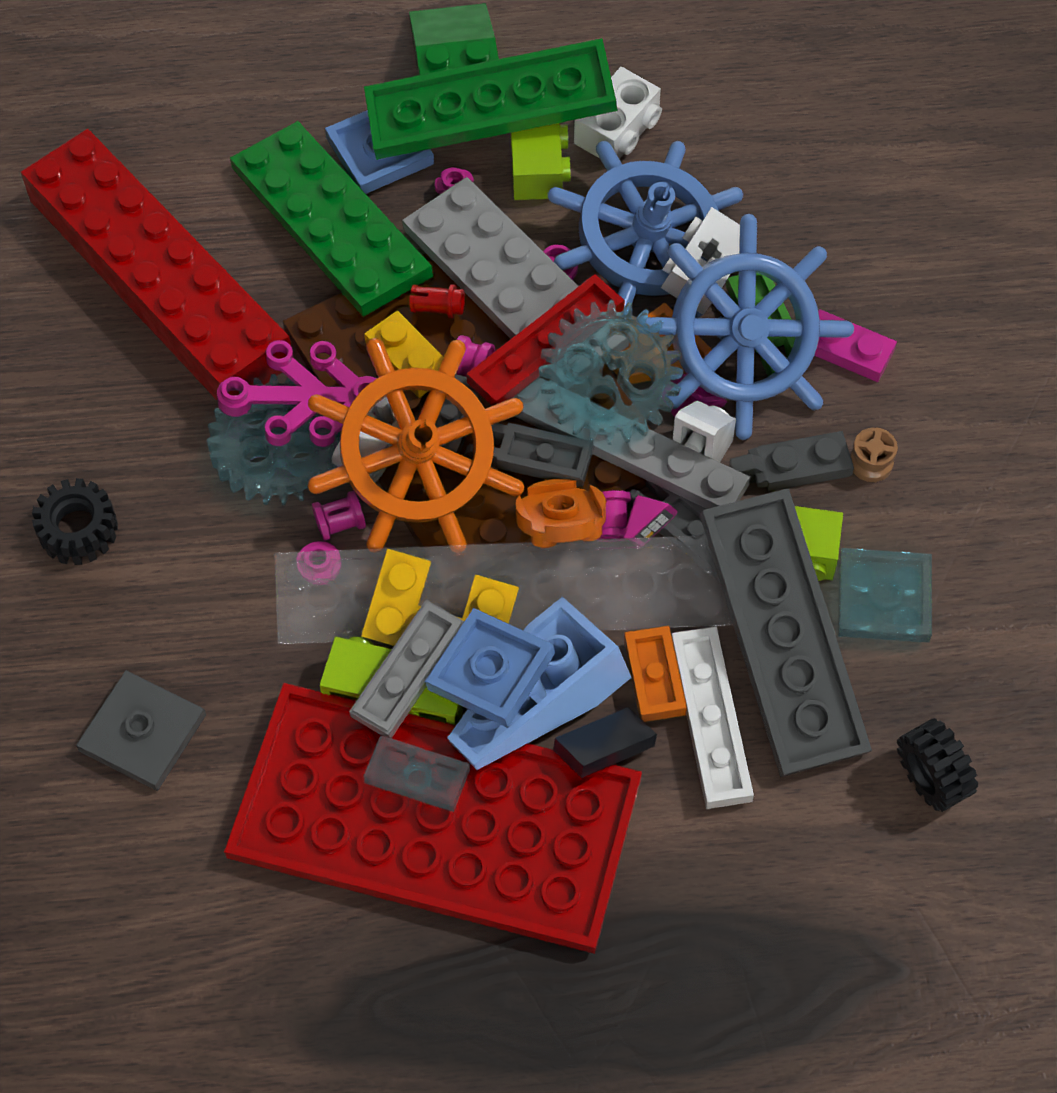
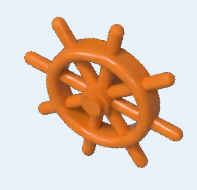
M372 338L367 342L366 348L378 378L357 395L350 408L318 394L312 395L308 399L310 410L343 424L339 445L342 466L312 477L308 481V489L313 494H320L349 482L356 494L368 506L379 512L366 543L368 550L372 553L382 551L395 519L405 522H428L438 519L451 551L457 554L462 553L467 548V542L454 512L468 503L483 484L512 496H519L524 491V484L521 480L491 468L494 453V437L491 425L519 415L524 408L523 402L518 398H511L485 409L476 395L455 378L466 351L465 344L461 340L450 342L438 371L426 368H406L395 371L383 342L378 338ZM405 390L429 391L418 420L414 418L404 394ZM387 397L399 428L367 414L378 402ZM445 399H447L459 409L464 417L437 428L435 423ZM360 431L392 446L361 458L359 450ZM472 433V459L441 447L443 444ZM400 462L388 492L381 489L369 476L370 473ZM434 463L466 477L458 487L446 494ZM416 469L427 492L429 501L404 500Z

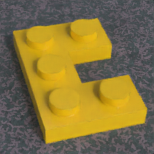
M387 548L361 637L395 646L421 608L419 604L432 563L431 561ZM475 574L463 617L458 618L465 621L472 609L475 608L509 624L519 587Z

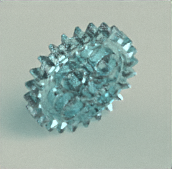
M613 300L609 301L606 312H600L597 304L591 302L589 316H585L576 308L573 313L575 322L573 325L564 319L559 321V328L563 333L562 336L556 333H549L548 342L555 349H542L541 358L551 364L539 367V376L551 380L542 384L540 391L541 394H554L548 401L547 408L548 410L562 408L558 418L560 425L570 419L575 421L573 435L576 436L585 427L589 429V442L593 443L598 433L601 432L605 433L608 445H612L615 433H621L624 441L629 443L632 429L636 428L645 437L648 434L646 421L649 420L657 426L662 424L663 418L658 409L667 412L672 411L674 404L666 395L679 396L681 387L670 380L682 377L683 369L671 366V364L680 359L681 352L675 350L667 351V348L673 343L674 336L671 334L660 337L658 334L662 329L663 322L660 320L649 326L646 323L649 313L647 309L641 312L638 317L632 316V303L628 302L621 313L616 312ZM613 335H622L629 340L631 346L622 352L615 351L608 346L607 339ZM595 339L605 362L611 370L619 368L617 382L626 396L631 399V406H626L622 401L614 379L610 375L602 377L603 360L589 344V340ZM575 356H585L591 361L592 368L587 372L577 373L570 368L568 362ZM643 372L651 378L653 385L648 389L640 390L631 385L629 377L633 373ZM605 393L613 399L615 405L610 410L599 411L591 405L590 399L595 394Z
M271 374L268 385H263L257 377L254 378L253 382L257 386H297L288 377L285 383H279L275 374ZM252 404L251 409L246 414L238 417L228 416L219 408H215L216 422L208 424L211 437L207 439L209 453H211L210 459L213 468H217L221 482L229 480L233 493L244 487L245 497L248 501L254 498L257 493H261L264 505L270 502L272 495H278L281 504L286 505L288 494L294 493L300 502L304 501L303 490L308 488V481L314 476L331 470V468H337L332 463V456L340 442L341 431L336 434L334 442L329 446L320 447L313 444L309 437L310 423L316 417L323 416L316 413L292 433L291 439L287 444L274 446L265 438V424L267 420L273 416H285L297 405ZM255 420H262V422L259 424H249L250 422ZM281 427L273 428L271 432L276 435H281L285 433L286 430ZM319 428L315 431L319 435L330 433L326 428ZM299 453H309L308 456L303 458L294 457ZM257 457L266 458L260 462H250Z

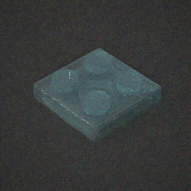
M842 548L839 564L838 636L929 643L932 636V554Z

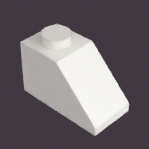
M695 401L679 410L676 414L673 440L720 462L733 442L736 418L729 416L720 407L708 406L702 402Z

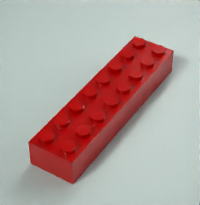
M89 129L84 130L21 171L30 202L216 400L219 385L230 377H239L247 381L249 385L264 386L282 373L269 367L266 361V349L271 342L277 340L285 341L291 346L289 335ZM276 352L272 356L282 359L287 355L282 352ZM233 390L227 393L232 396H237L242 392Z

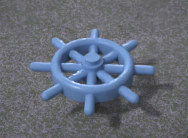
M600 141L596 146V152L607 172L595 181L586 197L558 187H553L548 192L550 202L581 213L579 218L581 246L559 254L554 259V263L564 271L589 261L592 267L604 279L619 287L618 294L625 300L624 310L616 316L618 319H623L629 314L635 294L648 296L670 294L661 288L669 274L663 270L644 268L651 252H654L661 266L664 267L670 258L668 255L669 244L679 243L686 248L689 242L682 238L685 232L675 229V227L693 221L695 217L703 221L711 207L718 211L739 203L743 199V191L738 187H732L710 195L708 190L696 178L679 169L686 150L684 143L681 141H675L670 145L664 163L635 161L625 164L621 163L609 142ZM636 187H650L645 201L641 198ZM619 192L630 212L604 203L611 196ZM675 197L686 204V206L673 211L670 209ZM598 219L625 229L603 237ZM631 244L634 246L629 263L613 252ZM696 311L695 318L703 316V314Z
M745 214L740 220L739 254L717 258L702 267L681 244H671L668 248V255L689 280L682 288L676 300L672 318L643 317L636 324L638 332L644 335H672L676 356L687 373L665 397L666 406L670 409H677L699 386L717 397L736 401L735 433L740 440H747L752 435L753 401L774 397L789 387L808 408L814 411L819 410L823 405V399L802 376L815 355L819 337L847 338L854 332V325L850 321L820 320L815 298L805 282L826 260V250L820 246L813 248L793 269L776 258L757 254V219L752 214ZM734 272H739L738 305L716 283L722 277ZM756 273L771 279L777 285L755 306ZM703 295L709 299L724 317L695 318ZM789 298L796 320L768 319ZM694 335L717 336L721 341L702 358ZM767 337H795L793 348L787 359ZM737 349L735 383L720 377L714 371ZM754 349L775 371L769 377L754 382Z

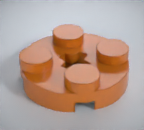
M550 479L535 483L527 488V496L521 499L519 495L515 503L518 527L525 534L531 536V543L540 548H550L562 542L597 540L602 535V526L606 521V499L604 494L590 484L589 491L577 488V480Z

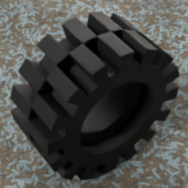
M76 478L75 486H71L68 479L62 480L63 488L57 490L52 484L47 488L49 497L47 498L40 494L37 498L39 507L33 506L32 511L35 519L32 520L33 527L42 548L46 550L52 559L57 555L59 562L63 564L68 563L69 557H72L74 565H82V557L86 555L90 562L97 560L95 551L99 550L105 554L109 550L106 541L114 543L116 539L114 530H118L116 514L108 494L104 489L99 490L98 485L92 481L86 487L84 479ZM87 511L92 515L90 524L78 532L66 533L59 529L60 520L71 512Z
M933 718L900 736L897 739L899 746L897 751L898 755L903 758L900 761L902 767L909 772L907 775L909 781H914L916 785L915 790L920 796L924 795L925 802L929 806L933 805L934 810H941L943 812L975 794L978 781L975 779L977 776L976 770L969 765L972 762L969 754L965 755L962 750L964 747L962 742L954 739L955 733L950 728L946 729L944 722Z

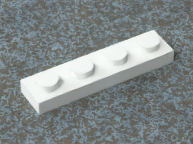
M717 626L672 633L673 646L687 706L686 716L706 809L753 802L754 793Z

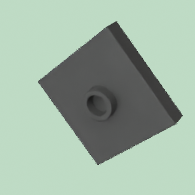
M126 670L76 746L79 752L158 791L206 717L204 708Z

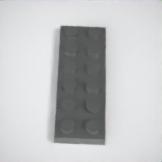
M789 488L702 510L700 519L780 777L871 752L872 748Z

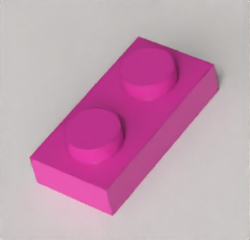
M821 309L818 311L820 320H845ZM852 323L854 325V332L850 337H819L814 356L876 382H879L897 344V341L854 323Z

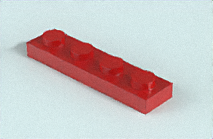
M594 274L467 373V383L491 406L513 398L624 310L625 300Z

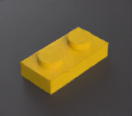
M398 310L364 333L366 344L372 338H378L383 342L395 371L406 368H426L438 371L444 358ZM411 390L418 398L422 397L424 394L429 392L424 390Z

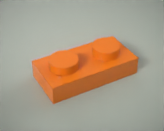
M663 626L624 632V644L639 718L644 722L686 716L687 706L670 627Z

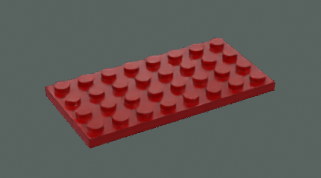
M283 683L224 851L227 859L585 952L596 953L639 791L642 771L611 765L581 778L553 749L529 743L476 770L448 740V736L456 725L407 714L391 740L350 716L349 711L356 703L355 700L331 694L327 695L319 691Z

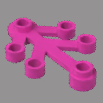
M277 340L271 342L266 349L267 364L272 369L284 373L297 386L249 385L247 381L239 377H230L219 385L217 401L219 409L224 414L232 417L246 414L251 409L252 404L297 405L285 416H273L265 424L266 440L271 445L283 446L290 441L292 433L316 414V412H313L308 407V399L312 395L324 396L350 408L357 395L377 378L356 376L336 358V349L331 343L319 341L310 349V363L312 367L318 371H326L342 386L326 387L293 358L292 347L289 343ZM276 352H282L287 356L277 359L272 355ZM326 353L330 357L322 360L317 358L316 355ZM237 390L241 391L242 393L237 396H232L227 392ZM325 416L316 417L309 426L311 442L320 447L331 445L336 438V434L341 431L343 424ZM276 427H281L285 429L286 432L281 435L273 434L271 430ZM319 428H326L330 433L319 435L315 431Z

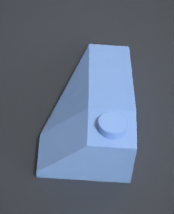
M563 596L531 621L523 630L552 643L555 655L509 727L507 728L467 709L448 736L449 742L476 770L597 707L632 678L619 647Z

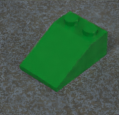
M486 3L409 12L418 75L499 59L496 39Z

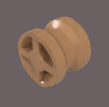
M868 428L862 430L856 436L851 459L854 466L853 473L859 479L866 482H879L885 480L890 475L898 451L897 441L894 436L881 428Z

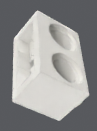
M620 67L611 77L618 111L574 120V144L598 158L596 146L600 141L609 142L619 159L624 154L629 155L636 147L639 136L646 128H653L662 113V108L660 107L661 88L623 67Z

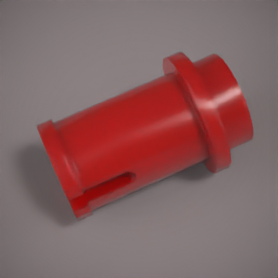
M451 284L449 288L412 285L411 293L414 294L410 295V311L412 313L447 314L448 318L452 319L455 317V314H463L465 306L464 289H457L455 284Z

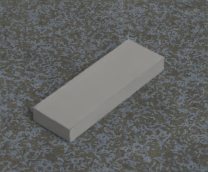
M426 600L349 711L350 716L391 740L426 688L425 680L464 621Z

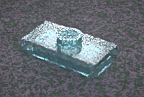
M380 735L363 777L366 784L454 812L469 774L470 764Z

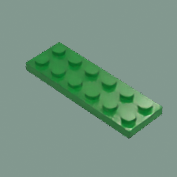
M602 38L364 86L376 160L618 111Z
M299 121L230 157L232 169L363 317L411 290L412 285H419L433 277L432 265Z

